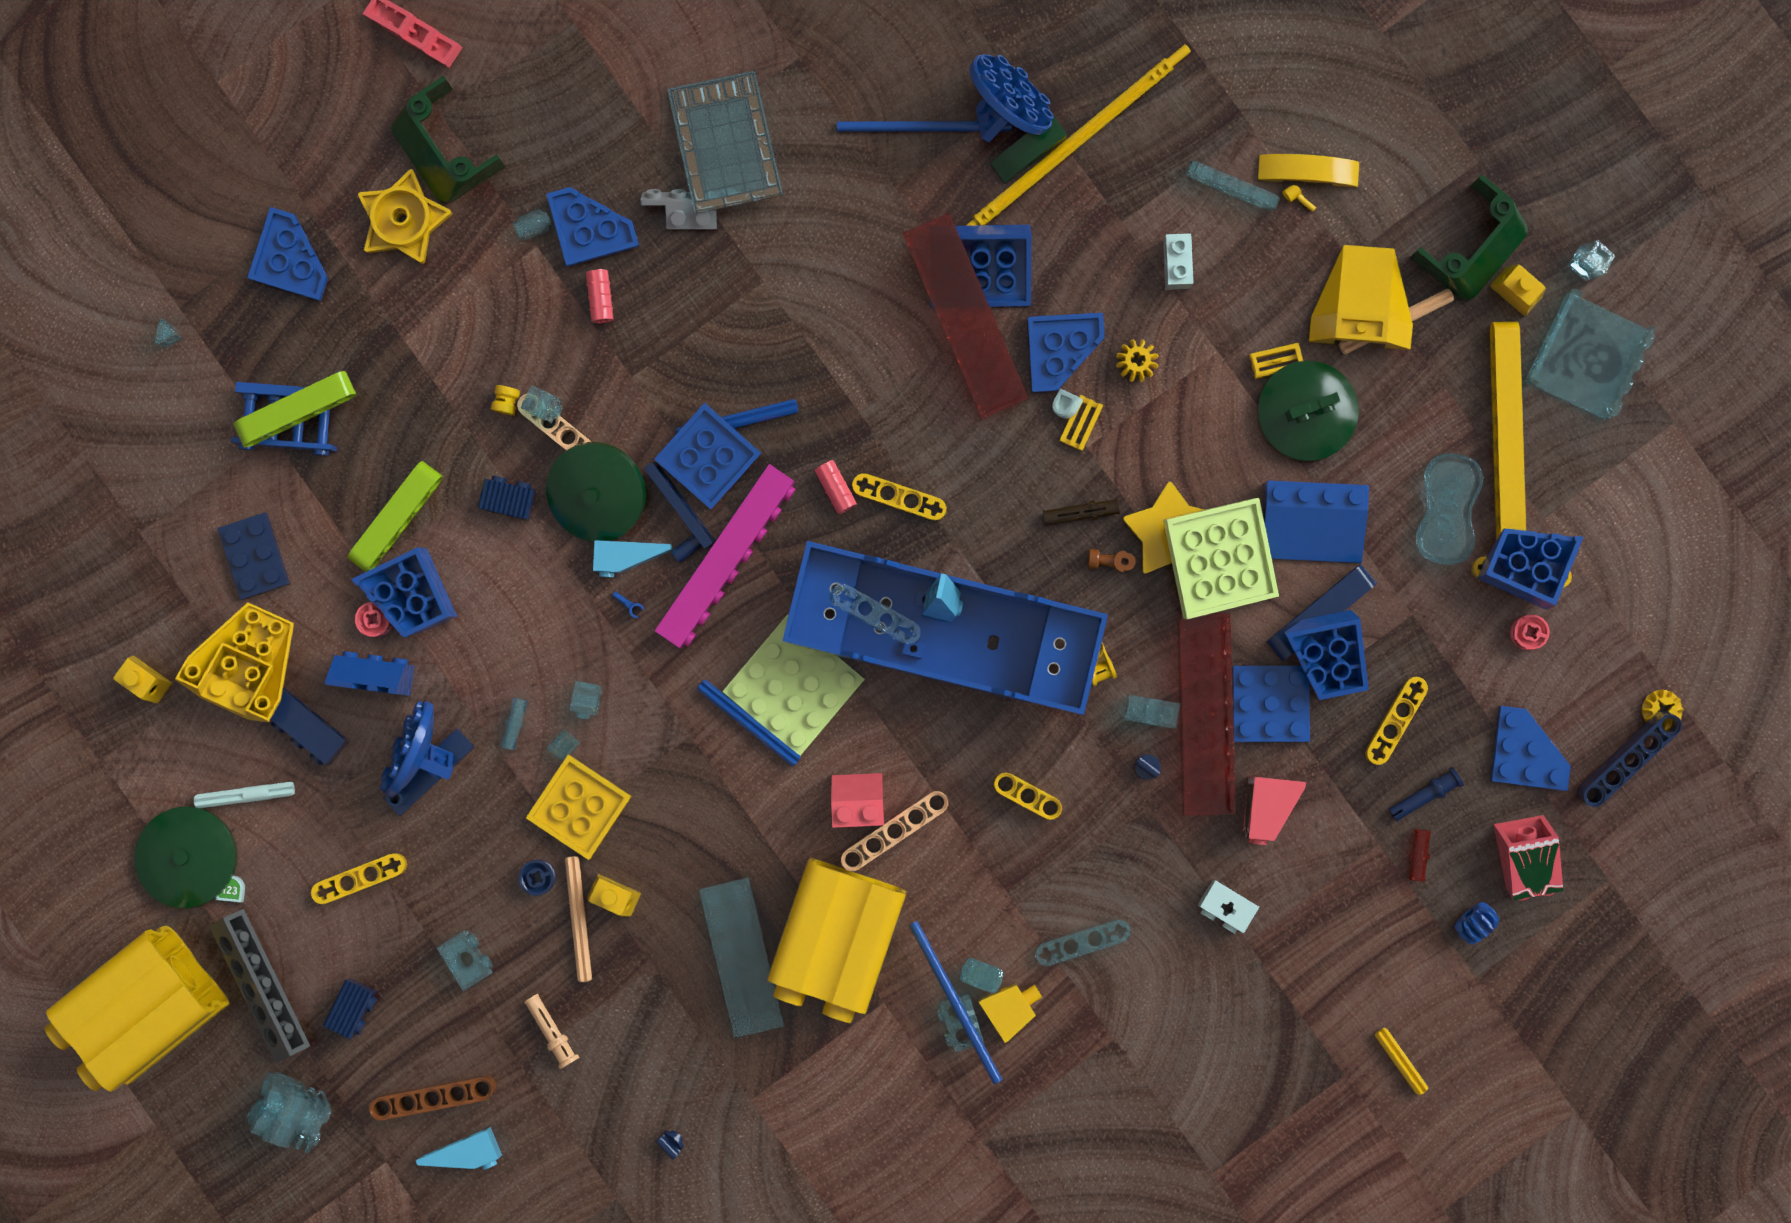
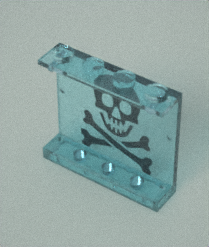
M1573 288L1567 292L1525 382L1607 421L1613 418V416L1617 417L1623 406V403L1620 401L1624 393L1628 394L1633 386L1634 381L1631 378L1634 372H1638L1643 365L1644 358L1642 355L1645 349H1649L1654 342L1655 336L1652 334L1656 327L1651 326L1646 329L1581 298L1582 292Z

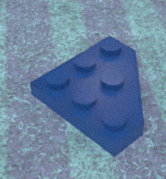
M571 187L546 194L567 267L640 247L633 222L624 216L622 217Z
M270 207L247 278L258 283L321 301L328 276L295 214Z
M1103 313L1033 316L1027 318L1032 393L1057 392L1105 338Z
M1499 706L1490 781L1568 791L1571 766L1527 709Z

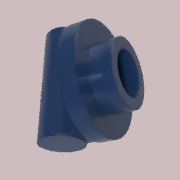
M1142 755L1135 762V772L1142 779H1156L1161 772L1160 763L1153 755Z
M664 1131L655 1140L672 1160L684 1148L682 1137L675 1131Z

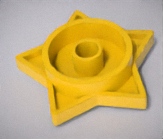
M413 169L407 171L391 188L358 193L371 220L364 247L365 252L375 253L398 249L419 263L424 264L430 234L451 217L452 212L425 197ZM401 216H407L404 222H399Z
M1172 482L1166 484L1152 508L1127 515L1123 518L1126 525L1142 542L1143 574L1172 563L1163 520L1204 510L1189 506Z

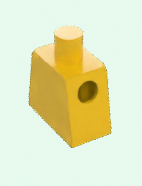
M1519 264L1506 266L1489 285L1524 317L1542 299L1546 289L1541 282Z
M135 656L128 657L113 677L116 682L137 697L157 704L172 685V682ZM156 685V688L151 693L150 690Z
M597 874L587 898L589 902L617 915L631 916L641 893Z
M1015 983L981 997L978 1001L1006 1043L1036 1016L1030 1005L1041 999L1042 996L1035 985L1021 992Z

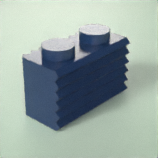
M493 475L491 480L484 478L477 508L530 521L536 491L530 489L531 484L516 481V485L507 484L506 478Z
M351 978L345 979L323 1026L348 1039L355 1037L356 1034L360 1035L366 1025V1021L363 1018L367 1011L371 1013L376 1005L377 998L374 996L377 991Z

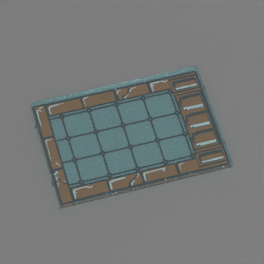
M755 70L667 89L694 214L783 196Z

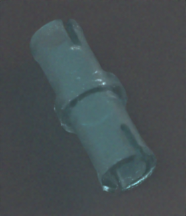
M513 697L508 719L506 718L504 722L506 727L502 742L500 743L501 747L516 750L520 730L525 725L523 719L529 701Z

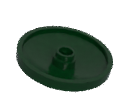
M602 442L577 444L562 453L553 463L548 473L546 495L551 512L564 529L578 538L595 542V540L611 541L627 533L642 515L646 501L644 479L635 462L625 452L615 446Z
M195 807L172 808L154 817L141 832L135 849L136 873L144 889L160 903L175 908L202 906L216 899L227 887L232 876H234L237 866L236 842L228 826L212 812Z

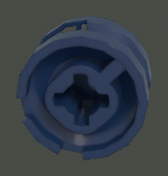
M540 859L529 861L520 869L519 885L529 895H543L555 885V870L547 861Z

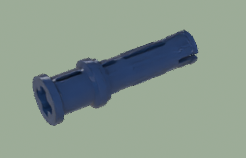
M1450 767L1449 771L1437 779H1430L1429 785L1389 807V812L1394 814L1392 815L1394 820L1398 822L1433 799H1443L1449 791L1456 787H1463L1464 784L1456 770Z

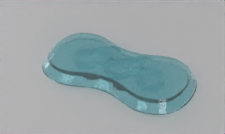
M1447 453L1434 457L1425 470L1424 483L1428 505L1426 514L1416 533V543L1419 552L1427 560L1438 564L1453 565L1465 561L1474 549L1475 534L1471 514L1474 502L1482 489L1483 474L1478 463L1472 458L1460 454Z

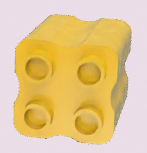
M809 858L767 978L769 982L776 984L773 997L797 1006L803 1005L806 995L824 1000L825 1004L822 1014L847 1023H852L855 1012L866 1014L906 897V890L818 859Z
M162 926L156 931L152 929L144 931L48 1008L46 1014L50 1023L44 1029L49 1039L59 1049L66 1050L72 1046L83 1061L77 1067L78 1075L90 1089L98 1091L103 1087L107 1091L112 1092L123 1084L133 1083L229 1005V1000L213 978L198 963L180 936L169 926Z

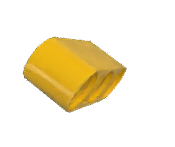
M1000 773L995 777L993 782L995 790L1006 798L1049 820L1055 819L1061 814L1062 805L1057 798L1010 773ZM1007 776L1012 780V787L1008 791H1002L998 787V782L1000 778ZM1029 788L1034 792L1035 797L1032 802L1024 803L1020 795L1024 789ZM1047 801H1054L1057 805V810L1052 815H1047L1043 811V805Z

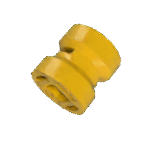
M496 385L494 391L496 398L492 402L490 410L515 416L517 409L515 402L519 399L520 390Z

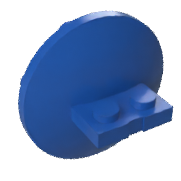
M982 54L978 55L971 62L969 68L970 75L983 98L976 108L982 139L990 142L1007 123L1036 135H1041L1050 128L1054 118L1048 106L1050 100L1040 93L1027 79L1028 74L1022 68L1017 67L1015 69L1002 55L995 57Z
M426 700L422 702L417 701L412 715L408 714L402 728L404 730L401 737L397 736L392 746V761L390 767L386 766L380 779L382 782L379 788L388 797L393 798L405 788L420 768L428 771L430 776L437 779L445 778L449 780L453 772V753L431 744L434 729L433 703Z

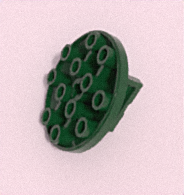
M1299 361L1278 370L1264 385L1257 406L1258 423L1267 442L1280 454L1298 461H1318L1342 449L1352 437L1359 415L1357 396L1347 378L1332 366L1317 361Z

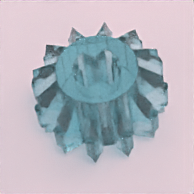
M968 958L962 966L960 979L969 985L990 993H996L1002 984L1004 972L974 958Z

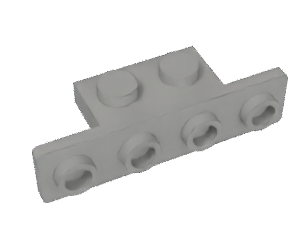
M650 189L641 195V205H665L666 229H717V209L696 213L692 192H686L683 189H675L671 192ZM726 189L728 196L741 194V192H736V190ZM725 190L721 192H708L709 200L727 197Z

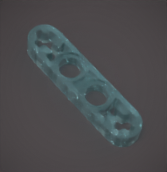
M1190 161L1185 172L1188 177L1269 211H1275L1280 201V198L1271 192L1196 161Z
M837 585L831 590L830 600L832 604L904 644H912L920 638L921 631L918 624L851 586ZM846 590L845 595L847 597L855 599L858 596V598L853 602V605L849 601H841L840 603V597L837 593ZM862 601H867L871 606L870 613L866 616L861 615L858 611V606ZM884 613H889L893 620L888 628L883 627L880 623V618ZM899 625L903 628L911 626L910 631L913 633V636L905 639L906 634L896 629Z
M1112 920L1043 942L1036 948L1035 957L1044 966L1057 964L1123 943L1130 937L1131 929L1124 920ZM1116 924L1126 928V931L1122 933L1123 937L1119 938L1118 935H1111L1109 937L1112 941L1107 943L1106 934L1102 928L1107 927V932L1114 931ZM1094 931L1099 932L1102 936V941L1097 946H1092L1088 942V935ZM1068 939H1073L1078 943V949L1071 954L1065 952L1063 947ZM1059 942V949L1063 957L1058 958V953L1050 955L1051 960L1046 961L1043 957L1040 958L1039 954L1043 953L1042 948L1047 947L1049 951L1056 949L1054 944Z

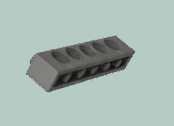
M244 909L210 925V930L275 1063L310 1047Z

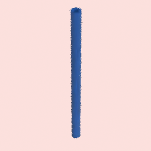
M979 121L837 122V132L980 131ZM1007 123L1000 131H1012V125Z
M918 921L911 923L909 927L990 1079L993 1084L1003 1080L920 924Z

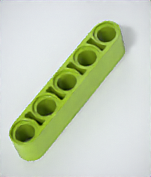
M341 371L240 418L233 425L243 447H250L354 398L356 392L346 371Z
M424 461L417 464L349 552L347 559L364 572L375 568L440 484L443 476Z

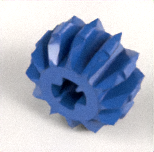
M1481 902L1467 909L1456 921L1454 928L1462 940L1464 939L1469 944H1475L1493 932V929L1498 926L1500 918L1492 907L1487 903Z

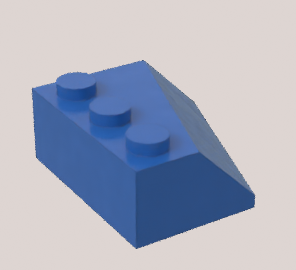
M1504 528L1486 556L1477 579L1548 610L1556 606L1583 537L1562 536L1561 534L1553 533L1543 534L1535 533L1534 531Z
M417 547L351 579L356 586L362 589L367 595L366 597L382 611L385 618L404 638L435 628L457 617L427 548Z
M1352 610L1303 619L1285 631L1319 700L1369 690L1361 620Z
M343 651L342 656L334 655L325 685L410 696L414 666L407 665V659L393 658L392 662L383 661V656L368 654L367 659L358 658V653Z

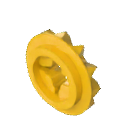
M1656 690L1645 698L1642 705V714L1646 723L1660 710L1659 703L1663 706L1671 705L1667 711L1682 720L1681 716L1684 709L1681 699L1674 692ZM1667 718L1663 721V730L1671 727L1672 719Z

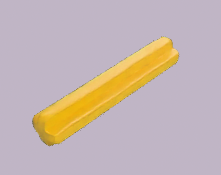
M1382 1028L1377 1031L1375 1037L1415 1094L1419 1096L1428 1090V1086L1388 1029Z

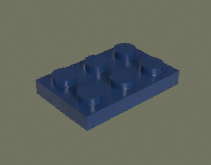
M264 512L217 528L240 600L290 585L268 513Z

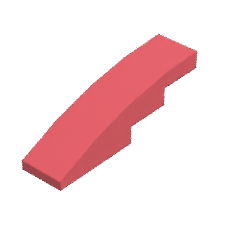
M371 0L362 13L374 23L447 68H450L463 48L457 42L439 33L432 26L417 19L412 13L389 0Z

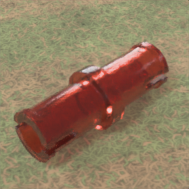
M1415 829L1413 851H1410L1412 864L1409 880L1426 882L1427 860L1431 856L1428 853L1431 831Z

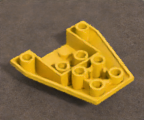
M1343 245L1311 316L1309 342L1334 344L1335 340L1385 344V348L1410 350L1413 323L1395 250L1392 248Z
M247 602L187 657L175 680L201 699L247 720L269 722L281 701L294 623Z

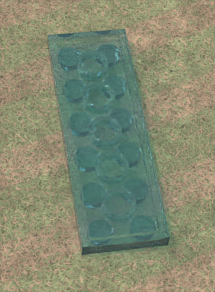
M749 877L699 889L734 1038L783 1027L784 1021L779 1001L773 997L775 984L767 980L771 967Z

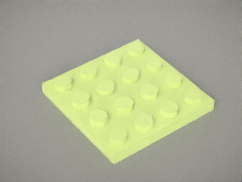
M1252 498L1163 520L1183 619H1191L1279 597L1260 498Z
M787 614L722 692L801 756L865 679L838 656L783 642L788 620Z

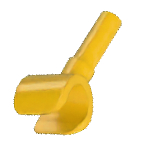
M1289 186L1282 192L1289 202L1297 198L1311 212L1316 209L1312 203L1304 198L1298 186Z

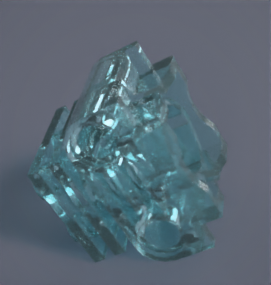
M267 1071L261 1090V1095L265 1098L264 1100L258 1098L256 1103L251 1106L246 1117L247 1122L251 1125V1133L261 1136L263 1141L284 1148H290L291 1143H293L294 1148L300 1150L302 1145L304 1152L309 1153L312 1146L316 1147L321 1136L319 1130L323 1123H327L331 1115L332 1109H330L325 1093L319 1090L317 1095L314 1088L310 1087L307 1090L305 1084L301 1081L278 1072L273 1074Z

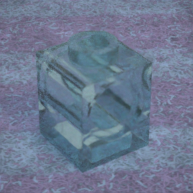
M1599 240L1579 246L1568 266L1587 281L1605 275L1616 255Z
M531 385L521 409L552 424L554 419L557 420L560 417L563 406H561L562 400Z
M575 681L569 711H574L575 717L590 720V715L597 716L603 686Z

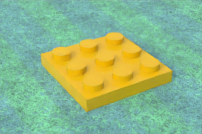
M568 754L526 819L590 860L632 796Z

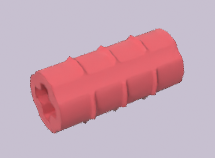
M605 269L587 271L586 285L588 287L591 322L596 324L611 322L614 319L608 271Z
M833 460L814 470L838 515L857 505L852 492H850L846 481H844L840 473L841 471Z

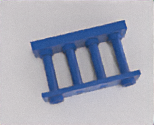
M236 382L235 392L243 395L242 399H245L243 416L245 417L254 412L255 401L258 400V396L268 397L267 401H270V404L306 387ZM330 409L319 414L317 443L302 442L304 422L293 426L292 441L277 440V435H274L258 444L244 448L240 438L231 437V442L238 445V449L254 450V446L313 450L314 455L329 456V452H337L336 446L327 444Z

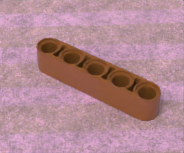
M480 1075L383 1094L371 1102L369 1112L376 1120H387L487 1100L495 1093L496 1082L489 1075ZM478 1082L488 1084V1094H482L478 1091ZM458 1086L463 1089L464 1097L462 1099H457L453 1096V1087ZM433 1091L438 1094L439 1101L437 1104H433L428 1100V1092ZM404 1096H409L413 1099L414 1106L412 1109H408L403 1105ZM379 1101H384L388 1104V1113H381L378 1110Z

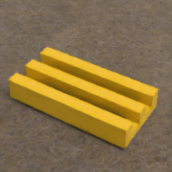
M1299 343L1249 354L1255 380L1272 376L1284 366L1259 371L1260 368L1295 360L1298 362L1303 361ZM1294 350L1296 353L1294 355L1257 363V359L1286 353Z
M1080 395L1079 398L1083 400L1082 403L1087 404L1072 439L1069 440L1066 437L1078 411L1069 419L1060 442L1083 451L1103 405ZM1091 407L1096 410L1081 443L1078 444L1076 443L1078 435Z

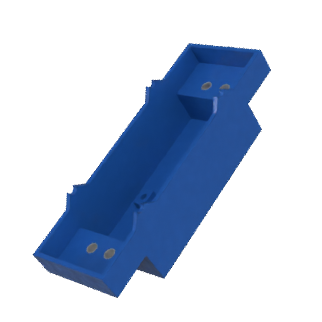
M807 541L783 642L1000 697L1084 715L1108 614L947 575L961 592L960 600L963 601L960 616L956 615L952 622L922 615L924 607L922 598L926 596L927 590L941 573ZM835 584L841 587V591L838 594H834L831 591L832 586ZM882 600H890V607L883 608L881 606ZM828 609H832L835 612V616L832 619H828L825 616V612ZM878 623H882L885 626V630L882 633H878L875 630V626ZM991 635L999 638L996 650L987 648L988 639ZM1057 639H1061L1064 641V647L1062 649H1058L1055 647V641ZM912 645L917 647L916 652L910 651ZM1051 664L1058 666L1056 674L1050 673L1049 666Z

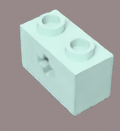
M1167 234L1163 239L1165 290L1190 289L1193 285L1191 234Z
M1216 880L1211 881L1198 903V906L1203 908L1200 912L1201 914L1213 921L1215 917L1224 921L1222 926L1236 934L1237 930L1244 933L1259 909V906ZM1231 902L1232 912H1226L1223 915L1222 904H1229Z

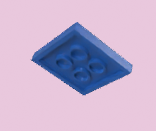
M704 402L654 460L707 507L712 509L759 457L761 452Z
M1232 666L1233 742H1310L1309 679L1302 666Z

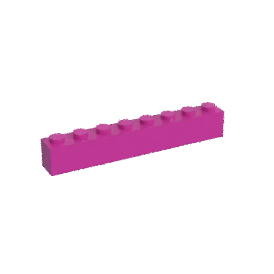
M769 464L655 629V632L681 649L684 645L689 647L696 637V634L693 632L698 624L701 626L705 624L710 616V613L707 612L712 604L717 605L725 593L722 589L727 583L730 585L739 574L736 569L740 563L743 562L745 564L753 553L751 547L755 541L760 543L766 535L767 530L765 527L770 520L774 522L782 510L779 508L784 499L788 502L796 491L793 487L795 484L794 480Z

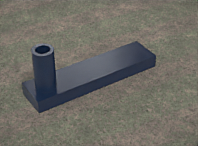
M651 462L644 470L693 533L671 551L676 560L681 563L703 546L704 549L712 547L716 542L715 538L659 464Z
M459 729L452 732L437 746L453 753V767L475 748ZM420 768L414 778L393 798L385 795L383 799L399 816H402L440 779L430 776L428 771Z

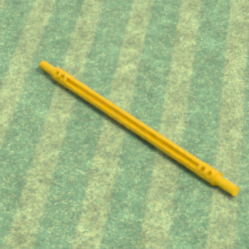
M1184 44L1169 58H1163L1160 63L1156 64L992 202H989L977 214L972 216L973 220L966 226L985 225L1014 200L1173 70V66L1191 52L1189 47Z

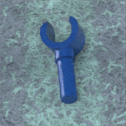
M616 591L613 593L612 596L629 609L632 617L639 618L632 613V608L640 606L644 610L640 603H632Z

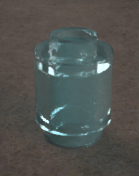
M540 208L517 217L518 220L513 221L514 229L520 240L525 238L530 240L550 231L549 226L552 225L548 212H542Z

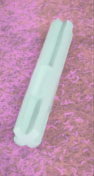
M284 782L197 794L194 796L195 808H206L287 797L295 794V786L293 782Z

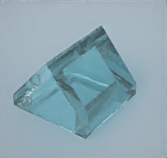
M164 319L159 320L155 344L167 348L183 339L171 323Z
M563 728L547 746V749L564 761L567 755H570L580 742Z

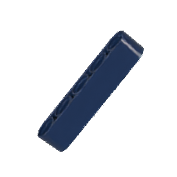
M1362 564L1358 565L1266 641L1281 661H1284L1294 653L1285 631L1303 619L1345 611L1371 590L1377 582Z
M1660 711L1655 714L1579 786V798L1591 807H1599L1604 804L1681 731L1682 723L1679 717L1668 711ZM1667 718H1671V727L1667 730H1663V721ZM1652 735V745L1644 747V739ZM1633 753L1635 756L1634 761L1626 765L1624 762L1626 755ZM1615 771V779L1612 782H1606L1607 773ZM1592 788H1596V797L1588 800L1587 792Z

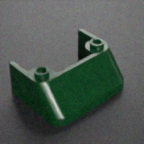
M443 75L407 101L393 121L391 130L434 196L440 202L449 204L505 168V165L497 154L477 168L470 159L463 156L456 157L450 162L446 161L421 124L422 121L431 115L432 103L453 90Z
M1483 174L1470 187L1490 202V214L1500 224L1474 255L1467 260L1459 253H1450L1439 263L1420 247L1410 257L1411 260L1446 289H1450L1453 295L1463 301H1469L1478 295L1528 234V226L1514 201Z

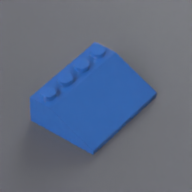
M1030 225L930 226L931 308L1031 306L1032 233Z
M1266 481L1263 485L1262 513L1271 558L1362 563L1368 516L1369 485Z

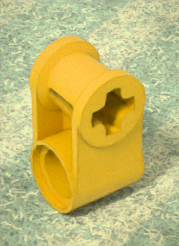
M1102 642L1092 679L1093 687L1097 686L1098 682L1108 678H1117L1114 666ZM1106 669V671L1101 672V673H1099V674L1096 675L1097 672H1100V671Z

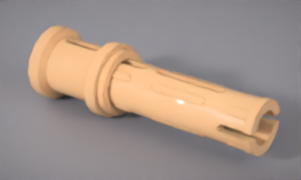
M536 994L526 1000L524 1003L549 1043L547 1044V1049L555 1055L559 1062V1069L579 1058L578 1054H574L567 1042L568 1037L564 1034L561 1035L539 995Z

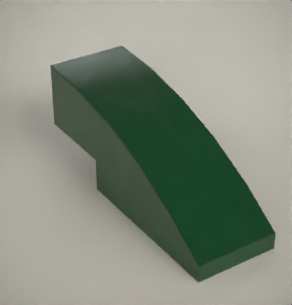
M1054 117L1052 125L1045 133L1041 135L1025 134L993 160L990 165L1003 183L1006 184L1043 158L1051 149L1066 140L1067 133Z

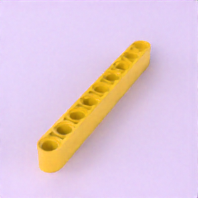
M1492 322L1490 326L1496 540L1504 528L1526 531L1521 346L1518 322Z

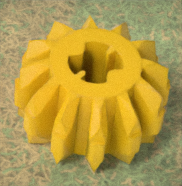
M1134 339L1131 340V349L1123 344L1121 349L1124 353H1117L1116 358L1123 360L1116 364V368L1125 367L1121 376L1124 377L1127 373H1130V382L1134 381L1136 375H1138L1139 381L1143 382L1144 374L1149 378L1153 376L1150 368H1158V364L1152 362V360H1156L1159 356L1156 353L1150 354L1154 348L1153 345L1148 346L1147 349L1143 348L1145 340L1140 341L1139 347H1137ZM1134 355H1137L1138 359H1143L1140 366L1131 362L1135 357Z

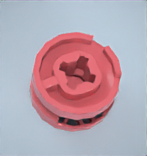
M372 602L363 604L355 614L357 629L368 637L384 636L393 627L382 611Z
M1530 614L1519 617L1510 627L1512 642L1522 650L1541 648L1549 638L1550 630L1548 624L1538 615Z

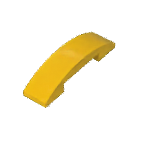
M1304 154L1259 155L1258 181L1283 182V180L1331 183L1332 186L1358 187V161Z

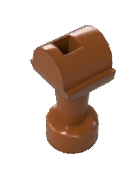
M1098 549L1089 550L1088 569H1097L1099 565L1113 567L1118 573L1122 574L1133 569L1136 564L1135 557L1130 553H1126V551H1120L1116 555H1100Z

